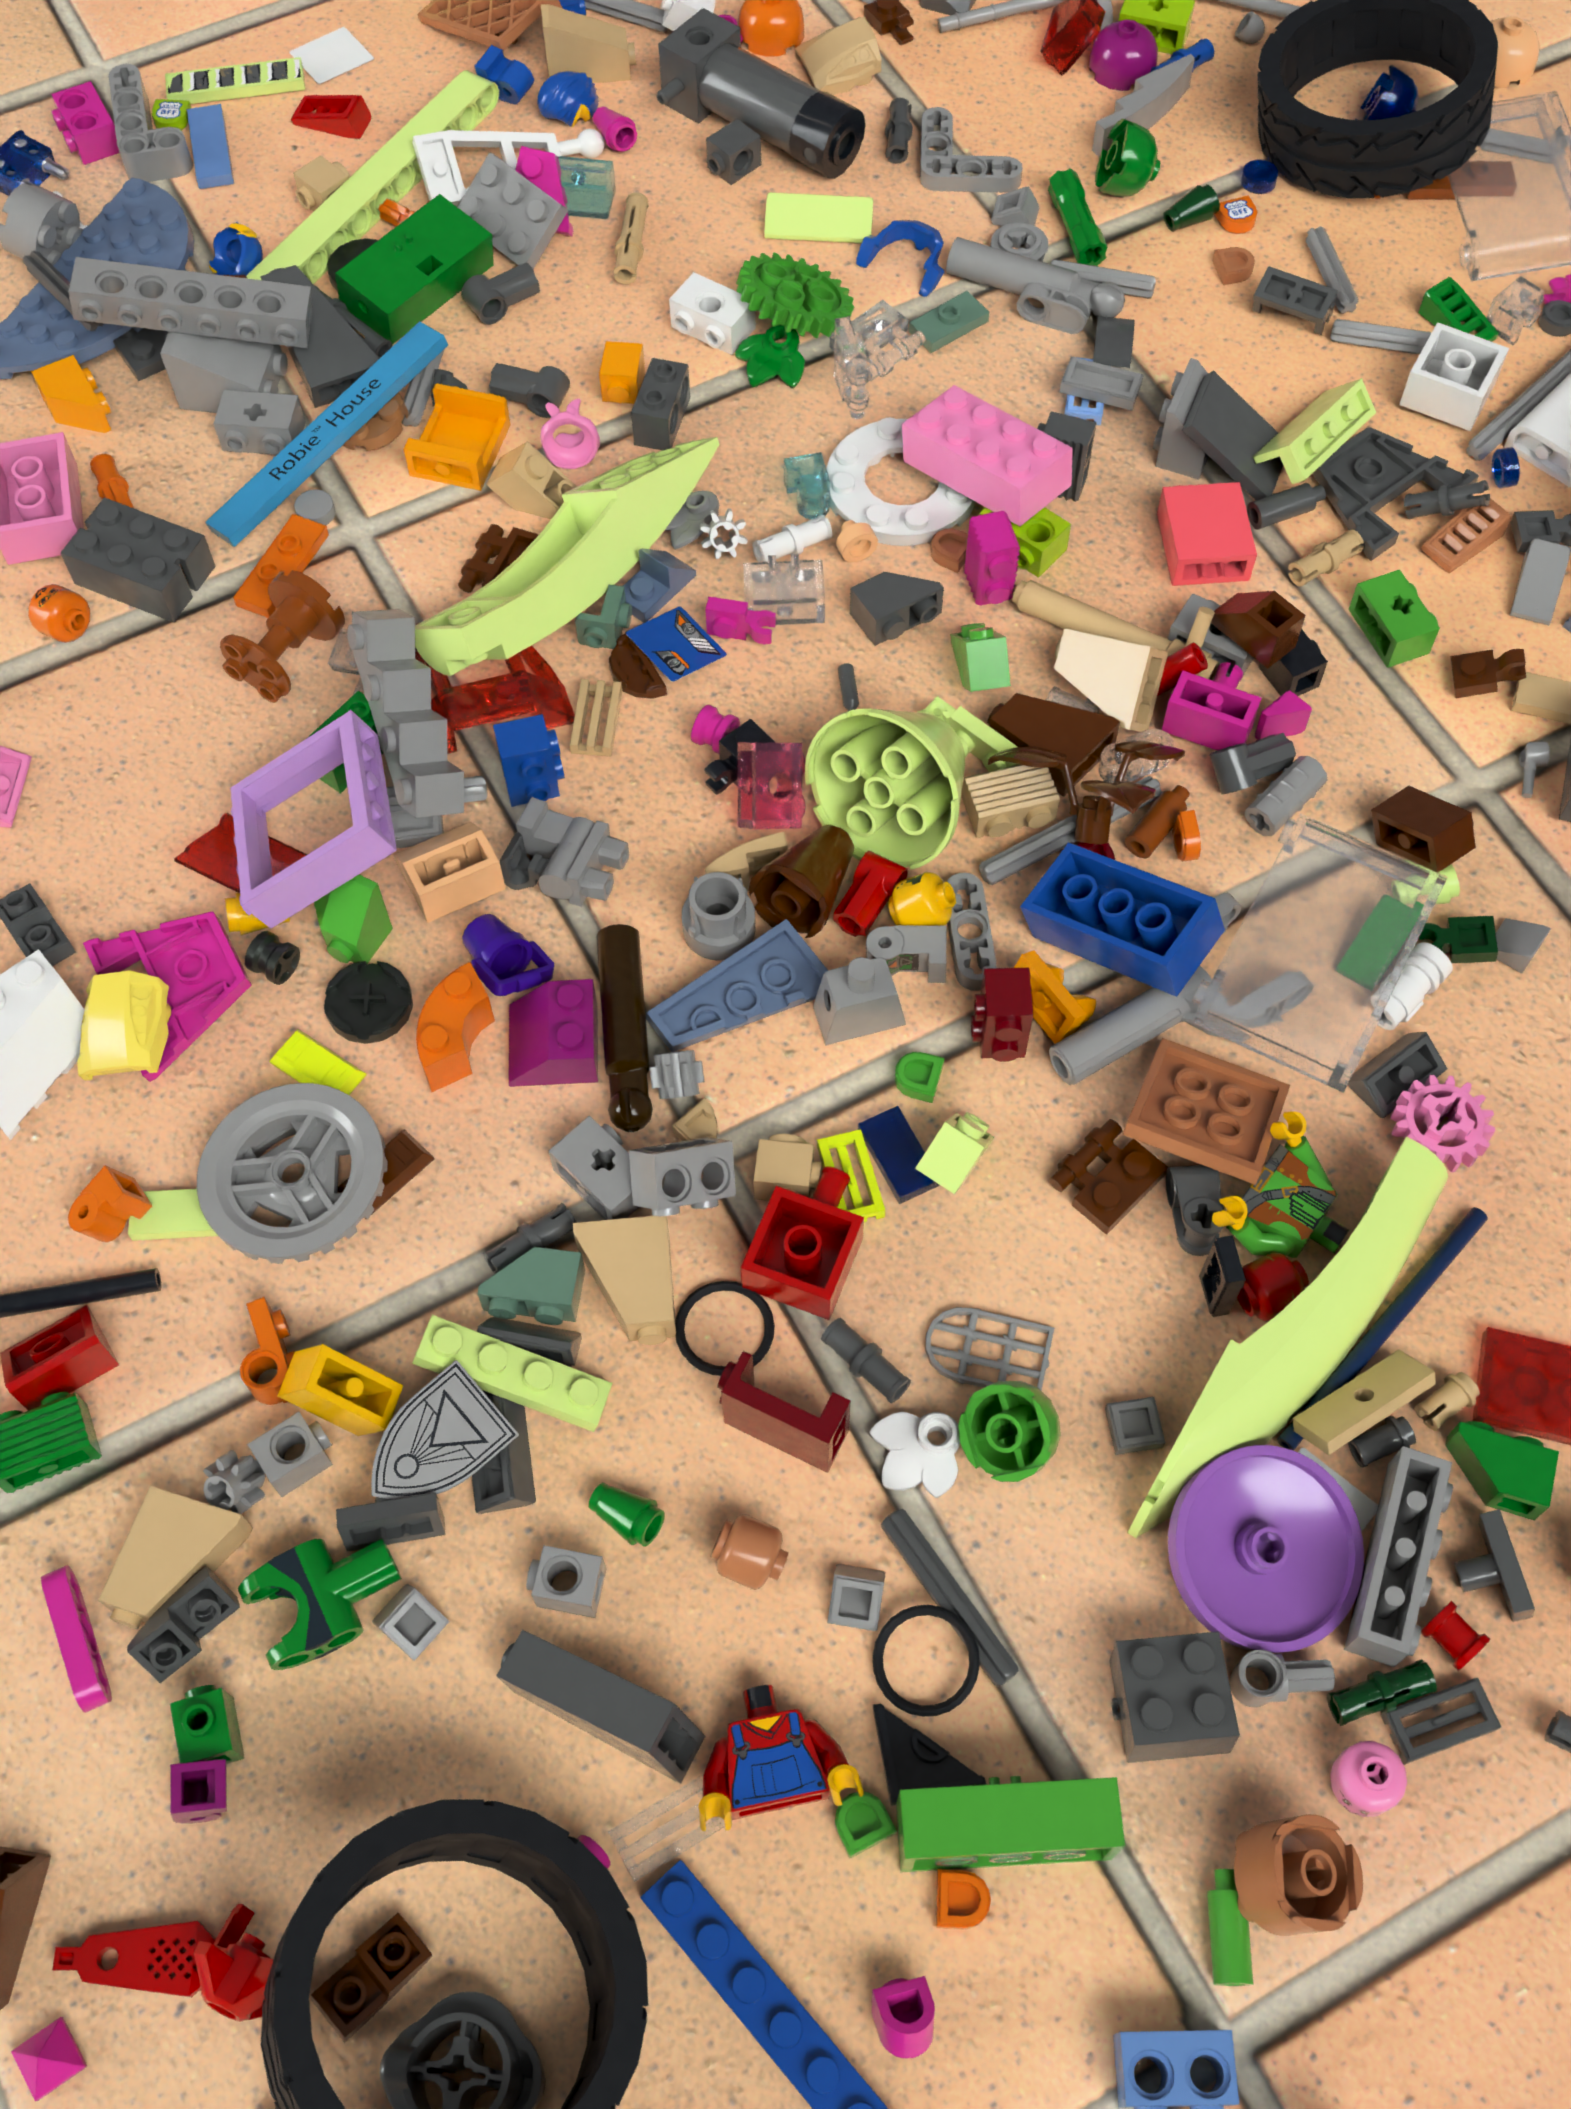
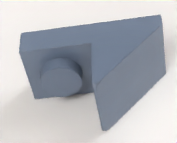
M641 548L638 551L640 571L623 585L625 587L626 603L632 605V615L643 623L649 621L696 576L695 569L667 551Z

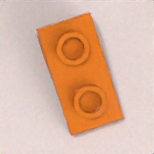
M265 1297L246 1304L260 1348L253 1350L243 1359L240 1366V1376L252 1395L260 1403L266 1405H274L281 1402L287 1403L288 1401L277 1397L295 1350L288 1353L283 1338L291 1336L282 1310L279 1309L273 1312ZM270 1369L277 1370L276 1376L270 1382L257 1384L258 1378L263 1372Z

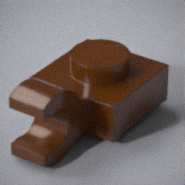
M877 0L864 5V16L880 35L890 32L900 45L913 41V36L909 33L907 27L914 25V21L910 16V11L899 0Z
M1493 649L1450 656L1455 698L1498 692L1497 682L1518 681L1526 678L1524 649L1506 651L1497 659H1494Z

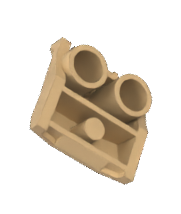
M865 16L855 18V20L829 29L795 48V57L797 60H801L814 87L832 95L849 92L855 86L867 85L872 81L874 74L881 72L882 60L877 39Z

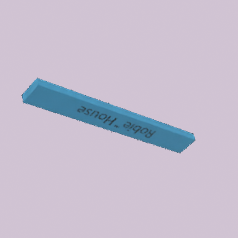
M419 321L205 522L210 531L233 547L240 543L448 346L444 335Z

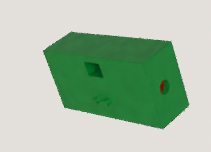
M439 194L335 273L339 300L346 305L350 313L366 323L383 338L389 340L393 345L419 321L425 320L462 291L463 285L469 278L478 274L482 275L494 266L492 234Z

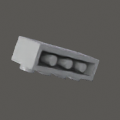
M1402 1446L1388 1463L1364 1563L1363 1576L1344 1647L1345 1651L1391 1667H1395L1408 1655H1414L1421 1634V1626L1416 1625L1419 1609L1425 1606L1432 1585V1578L1427 1577L1431 1559L1434 1560L1436 1558L1442 1540V1531L1438 1529L1441 1512L1445 1513L1452 1496L1453 1485L1448 1483L1452 1462Z

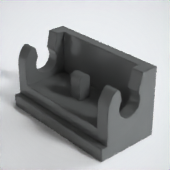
M1268 266L1253 296L1252 311L1260 314L1262 305L1316 323L1314 333L1322 335L1325 322L1329 323L1333 314L1338 290Z

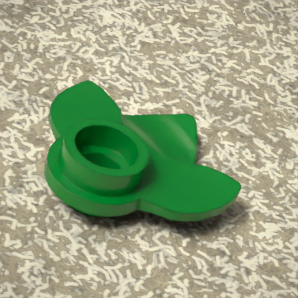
M780 324L775 327L772 326L765 334L747 337L741 342L735 353L738 359L748 361L746 371L752 387L759 386L778 374L786 385L794 388L801 380L805 369L804 357L798 351L800 340L797 331L792 329L788 333L785 331V327ZM779 339H786V341L783 343L775 342Z

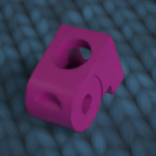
M226 1759L170 1764V1814L174 1822H208L221 1818V1812H227Z

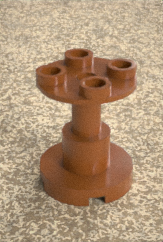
M293 570L288 576L284 575V571L279 572L268 586V594L276 610L266 620L269 631L258 644L245 637L233 634L225 636L220 642L221 652L226 659L222 665L225 672L237 681L244 679L255 687L263 698L273 703H276L280 697L286 696L291 690L290 679L282 666L277 662L288 647L299 648L308 636L323 641L331 640L345 624V617L340 606L333 610L332 606L327 602L331 594L309 576Z

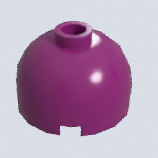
M1133 20L1117 21L1103 28L1094 40L1089 59V70L1095 73L1094 79L1109 89L1130 90L1131 84H1135L1136 79L1151 73V68L1157 66L1158 47L1153 33L1144 25Z

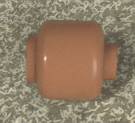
M742 1514L734 1522L725 1521L712 1550L711 1558L717 1560L716 1568L721 1576L750 1589L757 1590L765 1584L768 1577L778 1580L789 1552L780 1549L783 1538L778 1528L749 1515Z

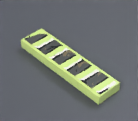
M301 57L165 74L167 100H188L190 104L305 90Z

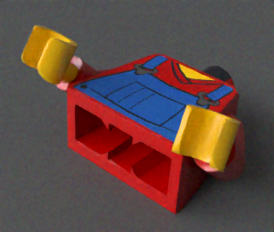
M761 1685L743 1691V1698L748 1719L728 1724V1735L715 1742L703 1774V1795L698 1806L700 1829L706 1831L708 1819L721 1817L724 1819L725 1831L730 1830L732 1820L829 1799L830 1792L834 1804L841 1806L842 1801L839 1793L845 1788L856 1789L859 1797L864 1795L859 1773L855 1767L849 1765L841 1746L816 1720L803 1719L800 1709L778 1712L772 1685Z

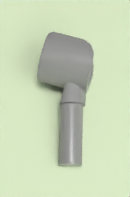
M1529 742L1519 755V764L1524 767L1522 797L1531 798L1533 795L1536 766H1546L1549 762L1550 750L1547 742Z

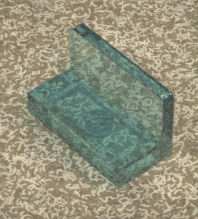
M557 156L562 173L561 183L565 188L568 202L566 203V207L569 210L568 216L608 219L616 191L613 161Z

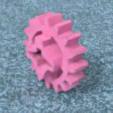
M1430 1075L1425 1085L1415 1080L1408 1091H1402L1390 1119L1397 1122L1391 1133L1392 1136L1404 1137V1139L1407 1136L1425 1146L1443 1163H1446L1447 1168L1452 1173L1456 1172L1461 1162L1467 1167H1471L1478 1156H1483L1490 1145L1488 1141L1495 1133V1127L1488 1125L1494 1113L1493 1110L1481 1109V1105L1486 1099L1484 1095L1472 1097L1468 1094L1472 1084L1467 1082L1460 1089L1455 1087L1454 1076H1448L1444 1084H1439L1436 1076ZM1444 1117H1448L1447 1123L1440 1130H1437L1436 1127L1439 1122H1442Z

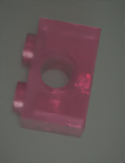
M738 742L739 828H802V818L806 808L805 799L802 795V775L805 772L806 762L802 752V743ZM775 776L777 779V790L772 795L769 784L771 778Z

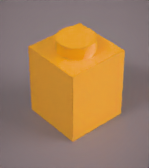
M606 341L599 372L602 402L634 404L645 375L643 344Z

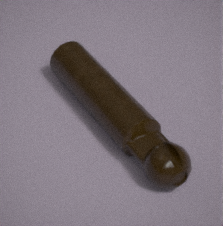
M617 924L604 927L596 935L605 1071L609 1076L611 1098L608 1112L611 1122L617 1128L625 1132H636L648 1124L653 1112L647 1080L650 1065L639 931L635 927Z

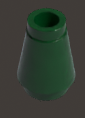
M1206 184L1203 187L1197 185L1168 210L1164 211V221L1170 231L1173 232L1177 229L1211 220L1214 217V213L1220 209L1219 199L1210 185Z

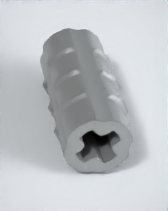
M1310 756L1298 757L1288 768H1284L1282 774L1275 781H1271L1269 787L1262 794H1258L1256 800L1246 808V820L1257 833L1263 836H1273L1284 824L1289 823L1290 818L1297 811L1302 810L1303 805L1310 798L1315 797L1316 792L1327 782V773L1314 758Z

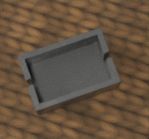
M105 497L85 521L87 530L79 528L60 552L74 584L173 623L193 598L190 589L198 591L216 567L203 534Z

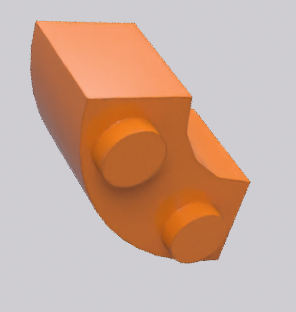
M471 962L451 972L434 988L419 1016L416 1034L417 1050L432 1092L473 1074L469 1061L472 1043L481 1030L495 1022L488 994Z

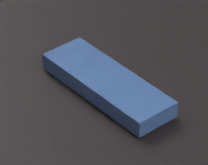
M221 104L187 109L196 180L199 189L234 184L226 125Z

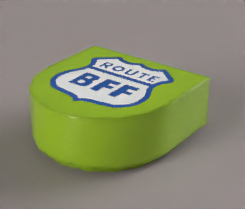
M155 99L152 108V118L156 128L175 127L183 130L189 123L187 109H191L190 102L188 100Z

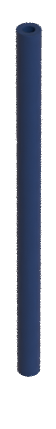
M1474 1207L1469 1211L1299 1414L1358 1375L1488 1220L1487 1215L1481 1209ZM1292 1421L1277 1438V1441L1283 1448L1294 1451L1304 1438L1294 1432Z

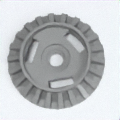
M314 1083L287 1084L271 1088L237 1106L222 1120L210 1136L200 1158L197 1171V1195L200 1208L214 1232L229 1247L242 1252L248 1258L254 1260L263 1258L276 1264H283L285 1259H295L297 1262L310 1260V1254L318 1251L326 1254L334 1250L333 1244L344 1236L350 1239L357 1232V1224L363 1218L369 1219L373 1213L374 1208L372 1204L376 1196H382L385 1187L382 1179L384 1172H387L388 1161L384 1153V1148H386L384 1139L367 1110L357 1100L338 1089ZM295 1135L292 1138L280 1144L279 1146L270 1150L266 1154L262 1155L267 1149H269L275 1143L279 1142L284 1138ZM351 1154V1171L343 1193H337L339 1156ZM300 1163L305 1166L303 1176L296 1182L285 1183L282 1181V1174L289 1165ZM260 1206L291 1220V1223L288 1227H272L253 1220L251 1216L257 1207Z

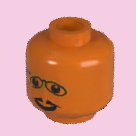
M51 584L39 589L31 598L28 608L29 619L32 626L40 633L56 641L67 643L81 637L88 628L90 608L88 602L80 594L63 586Z

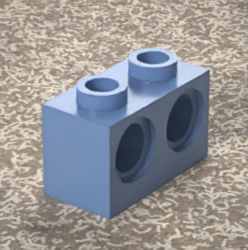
M1232 2030L1119 2032L1113 2035L1119 2108L1168 2109L1167 2107H1190V2109H1224V2106L1239 2105ZM1198 2057L1208 2060L1216 2071L1215 2086L1208 2093L1199 2090L1191 2079V2065ZM1142 2058L1153 2061L1161 2073L1160 2086L1152 2094L1141 2090L1134 2078L1135 2066Z

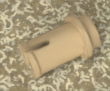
M1459 1372L1456 1375L1448 1374L1444 1378L1445 1384L1415 1406V1411L1419 1418L1425 1414L1430 1415L1437 1409L1436 1412L1423 1421L1427 1427L1437 1431L1442 1424L1463 1407L1472 1408L1476 1404V1397L1480 1395V1391L1476 1383L1463 1372Z

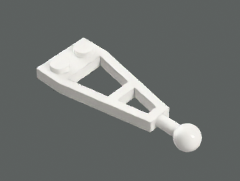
M594 129L583 130L577 139L557 142L555 133L446 130L413 136L412 141L429 201L441 194L456 207L460 204L468 188H464L453 147L499 148L502 160L515 170L517 159L513 148H521V146L545 148L546 152L554 153L558 157L560 166L562 156L580 153L586 158H596L604 149V139Z

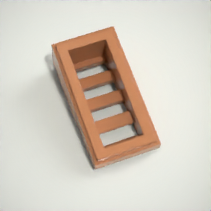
M1490 498L1488 506L1463 509L1422 545L1421 550L1445 571L1451 573L1503 537L1511 516ZM1458 536H1460V537H1461L1463 540H1465L1468 544H1466L1464 541H1462ZM1447 543L1457 554L1454 555L1442 544Z

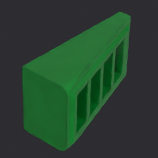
M1451 277L1444 279L1425 292L1418 313L1434 326L1438 322L1466 333L1475 330L1477 334L1474 336L1491 342L1497 339L1498 331L1461 286Z

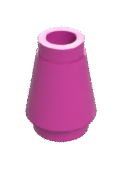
M600 107L595 111L593 122L610 149L623 152L633 147L637 140V131L632 119L607 107Z

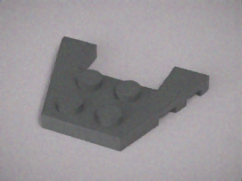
M1367 427L1344 443L1312 473L1318 484L1322 485L1325 489L1327 498L1348 530H1355L1361 535L1364 542L1361 544V546H1364L1363 553L1370 561L1392 547L1399 535L1395 529L1377 516L1375 512L1420 480L1424 481L1432 489L1439 490V487L1445 484H1451L1452 487L1476 483L1479 475L1468 469L1465 470L1464 474L1447 467V460L1436 455L1431 459L1412 452L1413 445L1371 427Z

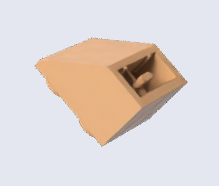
M471 821L393 854L427 923L506 889L500 862L483 830Z

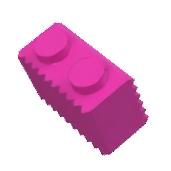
M1005 511L973 516L969 520L964 574L967 575L966 580L969 581L968 586L971 587V592H973L975 604L979 606L999 604L1013 598V592H1015L1014 582H1016V571H1018L1017 561L1019 560L1020 546Z

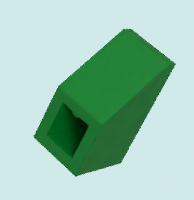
M1478 1421L1459 1422L1447 1436L1445 1446L1485 1506L1500 1509L1501 1511L1534 1521L1550 1507L1559 1451L1544 1447L1541 1441L1532 1437L1516 1436L1513 1438L1497 1433L1492 1426Z

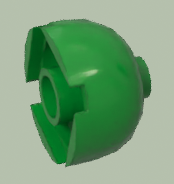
M1122 118L1115 124L1107 137L1113 140L1109 150L1102 149L1096 169L1095 185L1100 187L1098 190L1100 192L1123 198L1133 196L1144 189L1149 181L1155 180L1160 169V160L1157 159L1158 149L1155 138L1150 131L1137 123Z

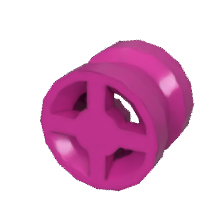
M706 705L699 712L694 722L691 741L700 746L708 744L715 753L719 754V740L740 726V719L732 714L726 716L719 714L716 707Z

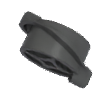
M478 1992L456 1993L438 2002L426 2015L406 2028L385 2051L380 2063L381 2082L393 2109H431L426 2096L425 2081L434 2082L440 2086L443 2093L442 2109H474L476 2100L480 2095L490 2090H499L488 2109H534L543 2096L546 2084L540 2057L533 2044L518 2027L511 2012L497 1999ZM481 2028H484L491 2034L496 2041L502 2057L503 2070H495L485 2064L483 2059L484 2044L479 2042ZM460 2030V2035L454 2036L448 2054L440 2060L429 2061L437 2046L450 2034ZM467 2067L472 2069V2072L486 2077L484 2079L471 2078L470 2081H462L460 2084L455 2082V2079L443 2076L442 2073H456V2071H463Z

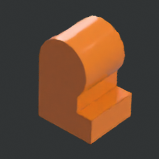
M105 1165L72 1204L68 1214V1222L74 1231L107 1243L113 1241L121 1234L130 1216L141 1219L152 1207V1204L135 1178Z

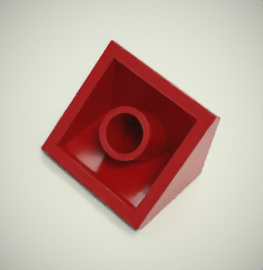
M88 1305L0 1353L4 1384L9 1393L28 1411L41 1406V1401L51 1394L58 1392L71 1393L119 1366Z

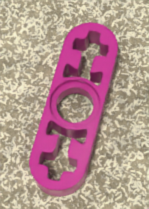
M66 1565L41 1576V1585L73 1694L81 1710L86 1713L111 1702L112 1694L79 1583L72 1569Z

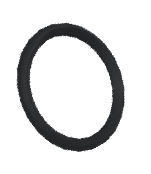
M719 1281L698 1288L687 1297L676 1317L675 1336L682 1355L694 1367L711 1375L721 1376L726 1366H716L697 1357L690 1349L684 1331L685 1320L690 1309L702 1297L718 1291H734L745 1295L759 1307L764 1318L765 1331L760 1347L753 1354V1367L764 1358L774 1338V1319L767 1302L760 1294L743 1288L742 1284L738 1282Z
M916 1605L904 1609L890 1618L881 1629L875 1641L873 1671L877 1684L884 1696L894 1706L908 1714L925 1717L938 1716L951 1711L960 1705L971 1693L978 1677L980 1659L975 1637L968 1625L960 1617L943 1607ZM929 1615L939 1617L951 1623L960 1632L968 1649L969 1667L965 1681L955 1695L936 1705L922 1706L903 1699L893 1690L885 1675L883 1654L890 1635L900 1624L917 1616Z

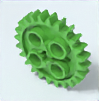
M774 252L772 258L764 253H761L760 258L751 256L750 261H744L736 282L738 285L736 291L742 294L740 300L749 303V311H759L758 318L771 319V326L783 325L788 333L792 329H796L803 337L805 332H810L815 338L819 337L820 332L827 337H830L832 332L840 334L842 328L846 329L854 309V305H852L854 298L848 296V288L840 287L842 282L840 279H831L830 271L821 272L818 270V264L810 266L806 264L803 258L799 262L794 261L789 254H787L786 259H782Z

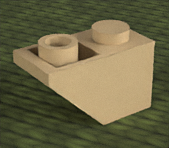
M528 441L501 456L486 484L514 510L552 519L564 503L562 494L577 487Z

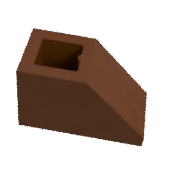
M1276 591L1237 593L1214 610L1215 613L1211 623L1268 669L1296 647L1306 615Z

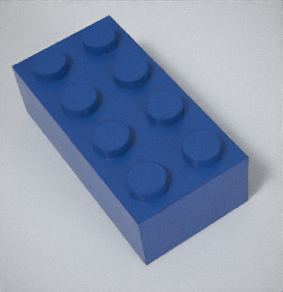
M1069 842L1020 906L1034 938L1176 997L1225 931L1215 898Z

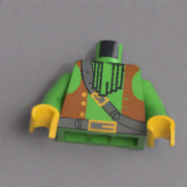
M1296 1111L1284 1112L1283 1117L1288 1123V1128L1283 1122H1273L1270 1132L1275 1139L1286 1140L1285 1147L1279 1144L1263 1167L1256 1185L1251 1184L1242 1198L1239 1196H1228L1219 1199L1220 1204L1224 1205L1227 1211L1214 1212L1212 1222L1218 1227L1226 1226L1252 1255L1266 1256L1272 1252H1278L1291 1258H1297L1309 1239L1335 1253L1349 1229L1326 1216L1337 1197V1193L1332 1188V1184L1307 1138L1303 1136L1307 1128L1304 1116Z

